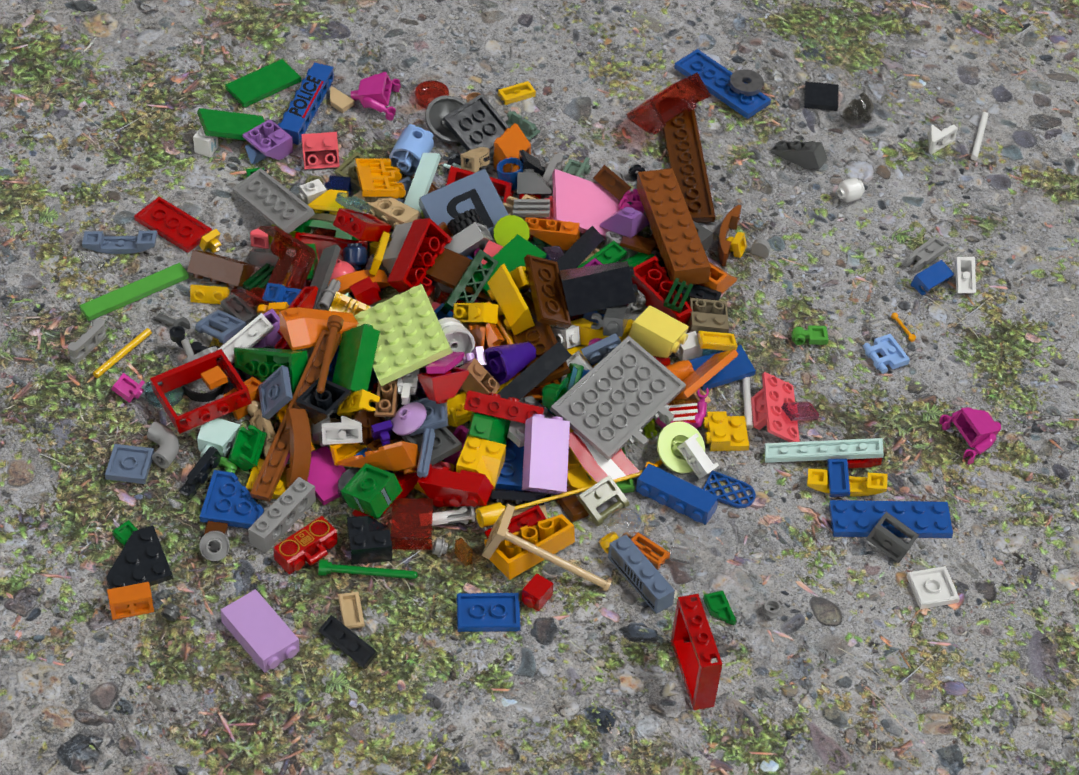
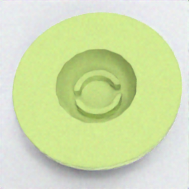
M678 421L668 424L661 430L657 439V451L661 461L667 468L680 474L690 473L693 470L677 446L697 433L699 437L696 440L705 452V444L701 434L695 427L686 422Z

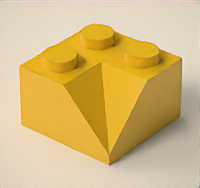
M467 436L456 465V472L460 473L461 470L485 474L494 486V490L505 462L506 445Z

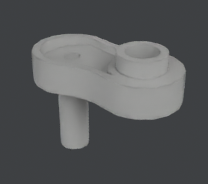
M189 339L181 341L187 356L182 361L183 364L218 350L216 346L210 347L194 355Z

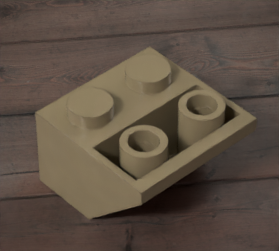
M690 298L689 306L692 309V313L687 324L689 326L687 333L696 331L697 334L698 331L728 333L729 323L726 301Z

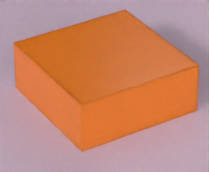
M219 366L201 373L202 380L210 390L228 382L227 376Z

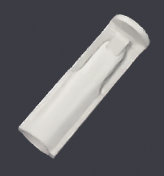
M463 506L458 510L419 515L421 528L459 522L468 524L471 519L472 522H475V510L472 506H470L469 510H467L466 506Z

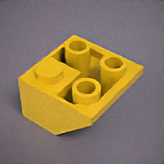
M329 189L310 202L308 206L313 209L314 213L322 214L328 211L330 215H337L339 208L348 209L349 192Z

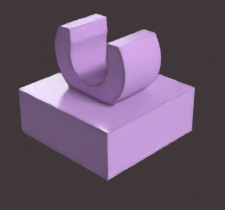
M476 346L471 353H466V357H463V364L476 358L484 367L486 361L483 346Z

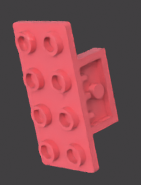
M762 373L763 388L751 398L754 428L761 430L767 425L769 433L788 442H800L793 385L769 373Z

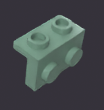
M586 157L583 163L569 159L563 172L585 179V176L589 175L591 171V165H589L590 158Z

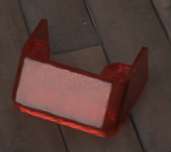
M698 72L666 87L626 113L631 122L645 132L655 135L666 126L665 123L686 109L688 112L695 109L698 102L711 95Z
M260 226L259 229L273 237L270 249L275 256L279 257L268 283L282 284L287 288L302 290L316 258L314 249L277 226ZM254 287L250 291L231 289L232 294L256 307L260 304L269 306V302L262 299L265 292L262 288Z

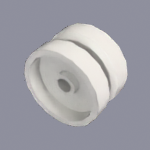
M455 318L438 320L452 352H464L465 357L466 353H471L475 348V340L463 324ZM461 361L456 366L462 365L463 361Z

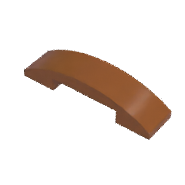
M742 205L735 206L726 215L721 224L717 250L720 263L725 267L731 247V241H726L729 228L737 229Z
M286 408V428L290 429V468H286V488H289L298 477L305 481L308 480L311 464V431L306 409Z

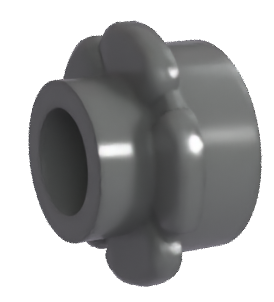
M169 603L162 606L161 615L166 619L175 622L180 617V608L175 604Z

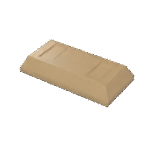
M359 591L338 594L343 624L349 629L365 627Z

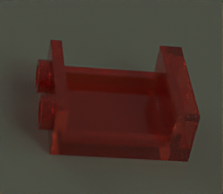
M396 498L393 501L391 521L392 549L432 550L433 499Z

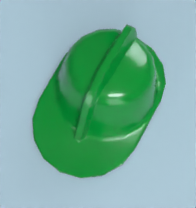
M568 377L561 384L551 383L543 387L542 404L544 407L550 410L551 406L567 392Z

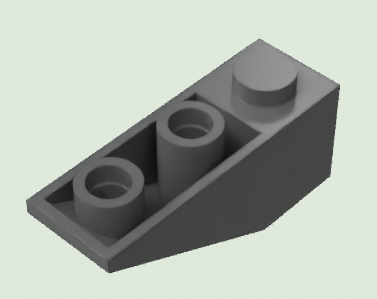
M782 140L777 142L771 149L772 154L804 169H820L828 160L822 142H791Z

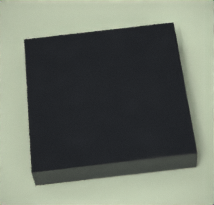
M805 81L804 108L838 111V84Z

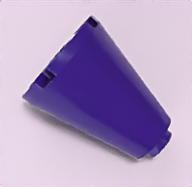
M529 342L489 347L484 350L486 361L484 368L502 385L536 358V349Z

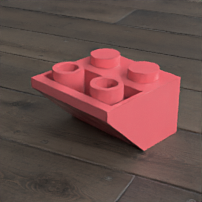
M337 132L301 134L304 170L340 166Z

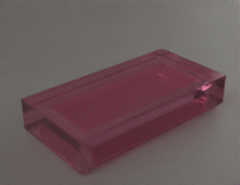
M810 402L784 403L781 407L791 421L817 420L820 416Z

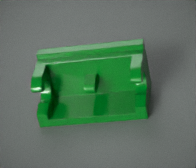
M249 425L248 429L250 431L244 427L238 428L228 461L234 463L243 471L257 466L267 436L266 432H262L253 425Z

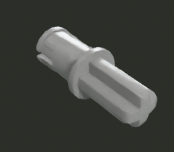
M331 280L327 289L323 290V296L317 304L320 310H329L335 293L340 288L341 282L339 280Z

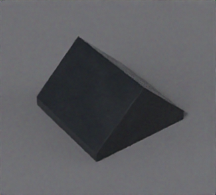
M318 378L296 400V404L300 409H306L308 418L315 425L328 418L351 394V390L327 380L325 390L320 394L316 390Z

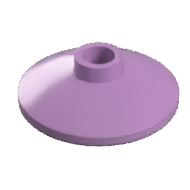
M412 402L401 407L391 421L394 433L404 436L419 429L427 416L424 405L419 402Z

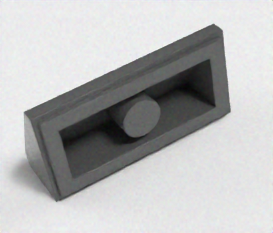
M251 249L249 264L263 267L268 263L270 267H278V250Z

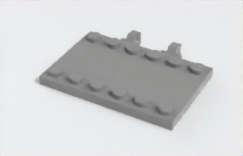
M628 336L556 401L550 410L556 416L562 417L563 420L570 421V428L603 457L610 460L628 442L630 444L634 443L641 450L645 448L649 439L642 434V428L653 418L657 419L659 417L660 421L666 425L670 424L675 415L669 411L670 408L667 405L685 389L686 384Z

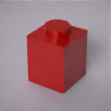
M369 276L349 286L355 299L361 303L370 306L381 300L378 294L381 290L377 282H372Z
M536 573L522 589V602L527 607L539 612L552 597L554 583Z

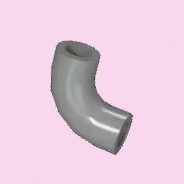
M155 421L147 432V439L159 445V448L152 455V459L159 467L168 468L179 452V441L171 429Z

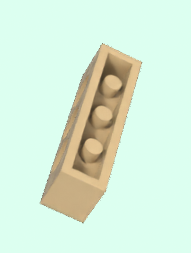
M361 190L353 195L355 210L365 211L391 225L392 230H394L396 225L420 219V212L392 197H362Z

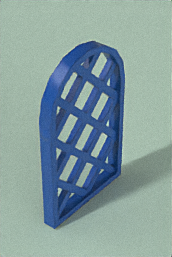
M713 470L703 488L705 490L708 485L710 489L706 491L712 492L716 496L715 491L721 490L723 494L718 495V501L736 508L751 506L756 495L751 485ZM725 480L728 485L722 486L720 481ZM717 483L719 487L713 488L711 484ZM739 485L740 490L735 491L732 486ZM730 487L732 492L726 493L724 488ZM750 490L752 495H747L745 491ZM743 492L745 497L739 498L737 493ZM734 494L736 499L730 500L728 496ZM747 499L748 503L742 504L741 501Z

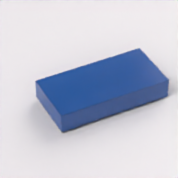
M827 459L830 497L850 496L847 459Z

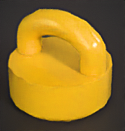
M611 532L599 540V544L605 553H609L608 547L610 543L619 537L616 532Z

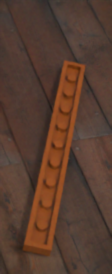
M322 330L288 408L300 409L296 404V400L319 378L329 331ZM339 333L336 336L331 361L342 339ZM286 413L250 492L253 498L271 501L289 460L290 429L286 428Z

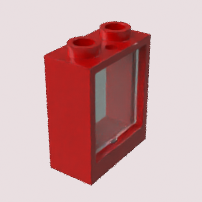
M339 208L333 223L335 227L363 241L379 242L383 232L389 233L391 225L365 211Z

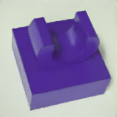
M391 420L371 425L373 440L380 439L382 446L390 444V436L393 435Z

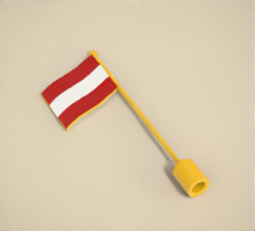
M575 431L569 433L570 450L582 469L595 483H598L608 475L617 483L639 477L643 472L634 466L622 449L610 460H607ZM593 485L514 507L515 510L577 494L586 491ZM498 502L476 508L475 513L479 526L484 528L494 525L506 506Z

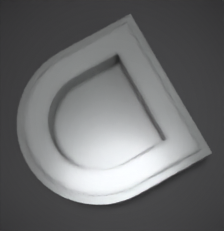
M756 239L752 244L751 254L768 258L771 248L770 244L764 239Z

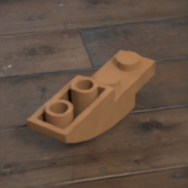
M398 379L383 386L378 381L377 396L380 397V401L376 402L375 417H395L400 397L397 388Z

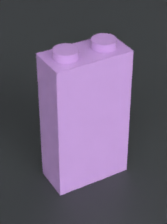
M534 414L525 420L522 491L556 495L567 492L570 421H565L562 417L544 418L542 414Z
M256 589L220 610L222 623L264 673L276 668L281 662L294 657L300 651L297 636Z

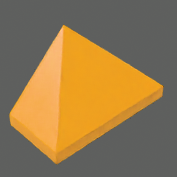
M359 443L330 444L334 465L338 466V461L359 453L364 449L363 445Z

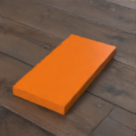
M733 349L714 354L683 380L686 384L685 389L672 401L690 397L738 356L737 351Z

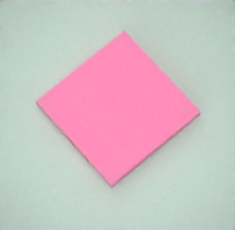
M554 169L552 172L554 220L580 223L581 233H585L593 226L605 238V241L606 232L610 230L600 227V224L618 211V199L600 184Z

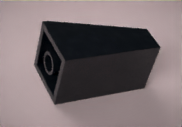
M627 261L559 271L569 316L636 302L635 296L639 295L637 285L632 282V278L635 277L633 266L629 267Z

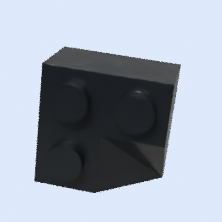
M369 516L347 517L351 565L392 561V541L390 529L387 525Z

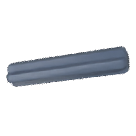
M426 428L423 434L416 471L420 478L427 477L435 439V430L432 428Z

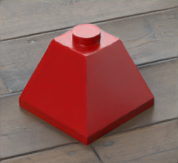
M453 367L446 374H428L427 372L418 374V379L428 400L441 404L448 402L447 399L455 397L468 377L469 370Z

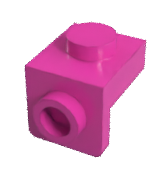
M123 373L111 390L130 403L134 397L138 399L143 393L144 389H142V386L145 384V381L142 380L138 384Z

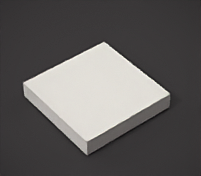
M946 566L907 573L906 577L920 609L959 603V595Z

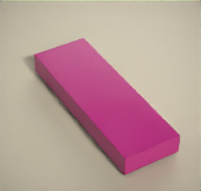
M453 352L426 366L427 373L446 374L463 361L465 353Z

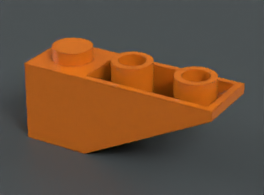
M526 217L525 219L530 235L557 249L568 250L579 239L580 223Z

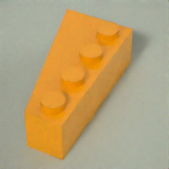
M563 514L539 521L538 525L533 527H521L520 531L512 533L552 554L561 551L575 542L574 525ZM504 539L489 560L511 580L545 559Z

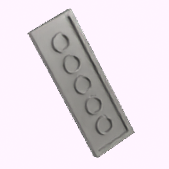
M262 168L232 188L235 194L285 235L294 231L295 228L315 215L310 206Z

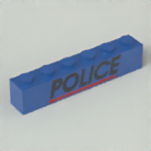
M314 62L311 69H308L306 78L302 80L300 89L296 91L294 100L290 102L288 111L284 112L282 122L278 123V126L292 137L293 144H300L301 134H305L328 92L334 80V67Z

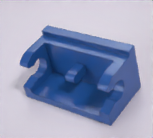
M940 260L916 274L910 285L918 293L925 295V291L928 292L940 283L947 282L949 278L954 276V273Z

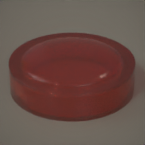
M425 81L420 83L415 89V101L420 107L425 109L435 98L449 96L448 87L439 81Z

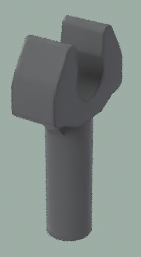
M158 313L156 316L157 320L172 327L181 326L191 329L190 322L185 317L175 320L161 313Z

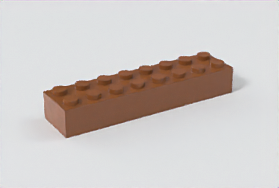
M673 168L638 172L636 189L670 281L674 282L676 278H679V282L684 280L686 285L690 283H708L711 266Z

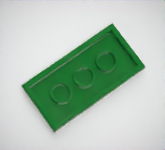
M281 59L226 84L225 87L245 108L301 82V76Z
M199 108L197 111L206 136L245 140L243 138L244 133L265 122L263 116L203 108Z
M517 234L492 257L498 261V264L487 282L503 264H505L510 273L517 267L525 266L524 257L526 255L545 259L546 253ZM487 262L483 269L490 268L492 265ZM480 273L473 275L475 282L482 281ZM486 282L481 291L488 295L487 291L490 288Z

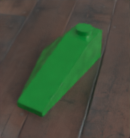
M234 348L235 367L251 376L254 375L260 378L261 382H264L281 365L288 367L292 393L295 392L308 363L307 351Z

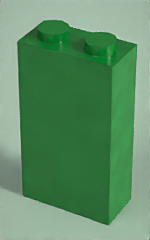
M362 324L343 332L332 380L333 383L351 390V393L362 389L368 391L380 331L374 329L370 324Z

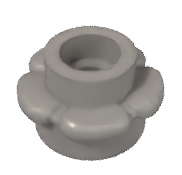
M443 537L442 539L436 538L434 541L432 554L438 555V557L442 554L445 555L448 543L445 542Z
M775 599L767 600L762 606V613L771 619L777 618L782 613L781 604Z

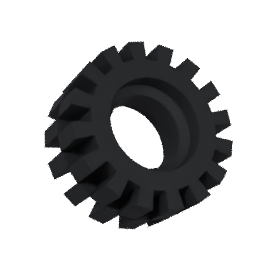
M470 209L450 220L447 227L452 236H454L474 222L483 224V221L475 209Z

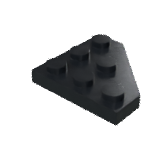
M153 525L132 532L106 576L109 589L149 582V585L153 586L173 579V574Z

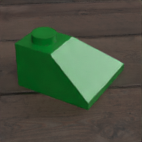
M472 412L467 436L506 444L511 421Z

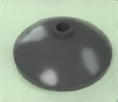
M440 96L432 100L425 112V121L430 132L442 141L460 143L442 119L466 103L453 96Z

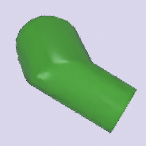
M221 457L218 466L224 467L225 472L235 474L237 466L228 461L229 458Z

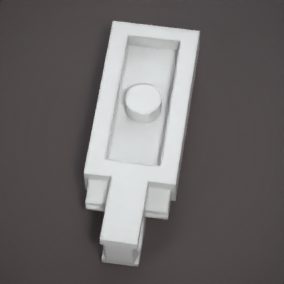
M420 368L398 378L397 388L398 394H402V405L410 403L411 395H416Z

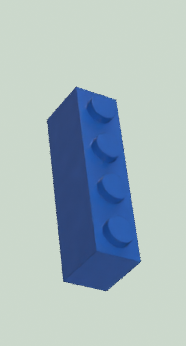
M651 464L647 465L637 479L636 492L678 513H682L696 522L706 525L717 510L718 496Z

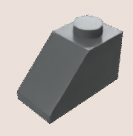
M523 169V172H518L517 194L553 195V188L540 174L535 173L534 169Z

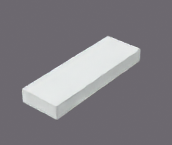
M261 313L219 349L223 350L231 364L235 362V347L252 348L275 328Z

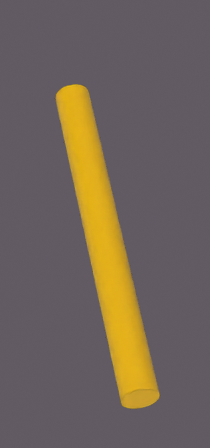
M146 328L96 369L93 375L96 378L103 375L152 334L151 330Z

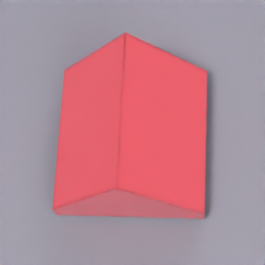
M264 226L250 232L251 246L269 249V235Z

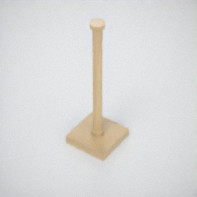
M507 504L491 529L482 553L483 557L490 559L501 541L505 539L602 587L603 591H608L611 580H604L508 532V526L515 507Z

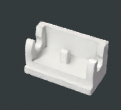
M696 433L677 446V448L700 479L718 467L719 464L711 462L697 442L696 438L699 436Z

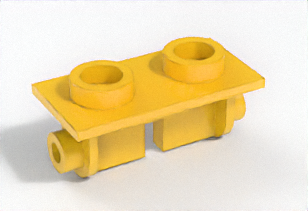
M190 285V302L220 304V301L229 297L230 294L228 287Z

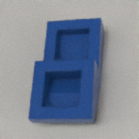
M267 283L262 300L268 303L287 302L290 305L301 292V289L287 288L282 284Z

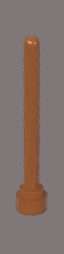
M331 315L327 322L329 336L316 389L320 394L325 390L337 332L343 327L344 320L338 315Z

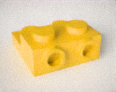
M726 411L707 412V416L704 417L703 428L707 429L705 442L709 444L710 451H749L745 416H727Z

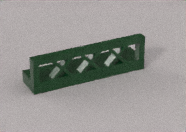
M480 249L471 260L440 311L444 314H447L450 310L454 311V303L459 300H464V303H474L497 266L498 261ZM484 259L492 266L483 269L481 261ZM480 273L482 281L475 282L473 274ZM465 287H472L474 295H466Z

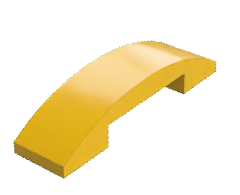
M808 468L807 486L830 494L828 470ZM868 472L867 477L849 476L850 496H870L887 492L888 474Z

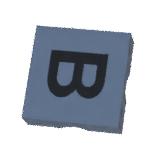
M485 169L419 198V206L425 218H430L437 225L442 222L448 225L450 220L459 216L460 213L475 209L492 237L496 223L502 217L509 215Z

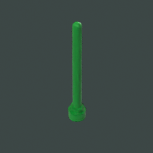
M320 559L318 575L327 576V574L333 572L416 579L418 577L416 571L337 565L328 562L327 559Z

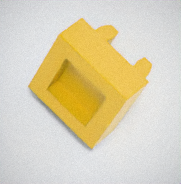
M214 229L201 238L199 247L203 251L209 248L213 253L220 250L219 247L222 245L219 241L220 232Z
M737 232L735 237L730 236L726 241H731L730 252H733L734 257L741 258L747 248L745 234Z

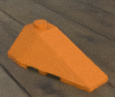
M297 307L280 310L279 330L291 350L294 351L315 346L322 330L329 331L327 322L331 315H338L344 320L342 329L337 332L339 334L357 327L359 323L352 313Z
M401 441L379 447V450L367 451L365 452V457L363 455H356L338 461V466L362 468L367 463L382 470L403 472L406 475L416 472L419 450L417 444Z

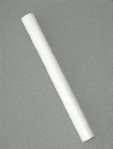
M983 112L981 115L971 154V160L973 161L978 159L989 115L987 112Z
M750 377L742 379L746 428L752 429Z

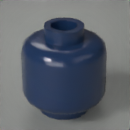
M362 243L347 244V247L343 249V261L351 264L355 270H361V266L367 264L366 247L362 246Z

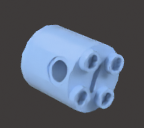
M409 124L402 131L389 155L391 165L399 167L402 174L414 175L422 154L430 153L434 147L433 134L430 131Z

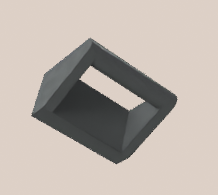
M886 511L866 540L899 563L919 535ZM884 520L911 539L909 543H905L883 527L882 523Z

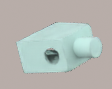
M220 418L202 424L197 438L198 450L201 452L200 457L205 454L210 446L216 448L221 457H226L232 450L240 424Z

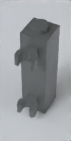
M631 303L597 310V313L592 314L591 319H597L599 323H592L591 328L597 330L603 327V335L611 336L616 333L618 337H622L631 314Z

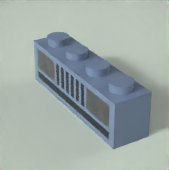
M624 535L611 542L608 558L651 609L657 614L672 606L675 590L627 535Z

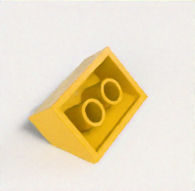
M505 264L501 265L487 282L490 288L487 292L492 301L496 300L499 315H504L505 320L503 322L508 331L512 330L515 336L535 326L529 308Z

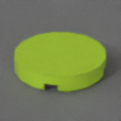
M516 215L502 217L496 223L493 230L495 243L503 247L517 234L527 241L530 237L527 223Z

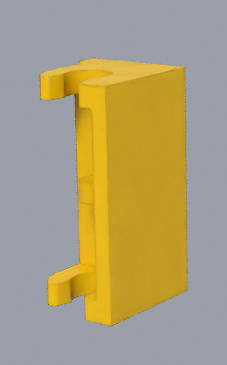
M363 389L352 392L338 407L337 415L351 418L353 412L359 410L375 411L376 409L370 407L369 403L379 402L380 397Z
M462 391L455 395L454 398L447 400L448 425L458 427L471 419L472 412L463 409L467 392Z

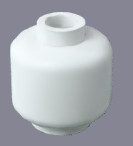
M855 177L843 180L839 183L837 189L838 197L847 203L858 200L863 196L864 185L861 180Z

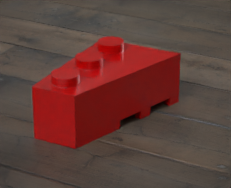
M430 464L428 476L419 477L417 481L435 507L486 506L494 487L485 474L461 470L458 473L449 471V467L445 466L442 469L432 468V464Z

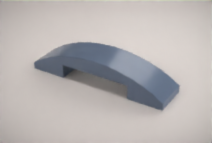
M157 230L139 231L138 236H104L103 231H85L82 247L107 254L137 253L154 247L158 232Z

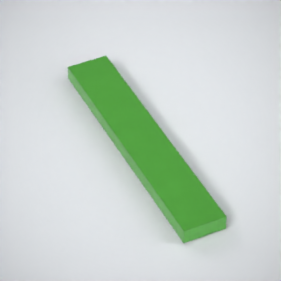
M177 263L81 304L80 310L87 320L91 321L189 279V274L180 263Z

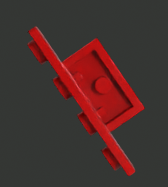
M470 390L467 391L463 408L467 411L525 424V420L534 414L543 415L544 412L543 407L519 402L520 400L517 398L508 397V399L500 398L501 395L489 393L488 395Z

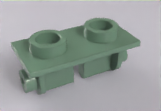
M515 111L507 113L508 120L505 123L509 127L514 123L518 124L528 141L540 133L534 123L525 118L522 120V116L518 115Z

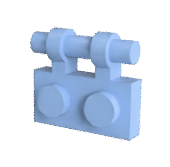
M891 334L874 339V346H871L869 343L863 345L866 356L872 359L873 365L882 374L888 371L886 365L896 369L909 364V357ZM881 353L883 357L879 358L877 354Z

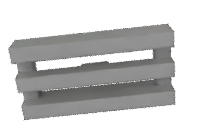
M514 199L513 215L518 217H549L550 199Z

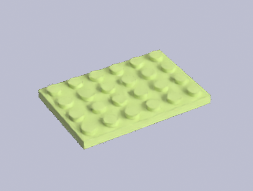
M422 284L354 315L359 323L357 327L362 324H370L374 329L380 331L373 368L381 386L453 353Z

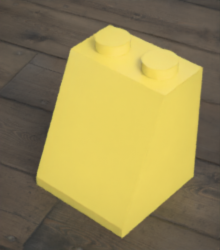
M649 306L633 322L628 336L652 356L668 358L673 352L676 353L680 344L683 345L688 338L686 333L689 326Z

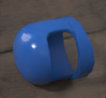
M513 157L506 158L497 165V179L512 183L511 191L517 190L518 172L523 171L521 160ZM512 163L520 166V169L516 172H503L505 164Z

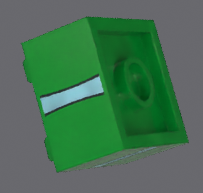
M365 463L341 490V493L350 508L378 519L403 490L395 474Z

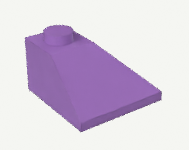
M625 207L603 221L600 227L632 238L648 226L649 221L642 212L632 207Z

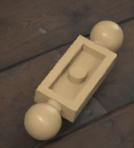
M251 401L252 404L247 406L248 413L253 416L249 422L250 425L267 433L262 448L266 457L276 434L270 419L262 417L260 402Z

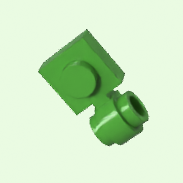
M808 325L807 330H804L802 327H795L791 332L792 341L796 345L804 344L806 339H808L809 344L827 345L829 341L826 326Z

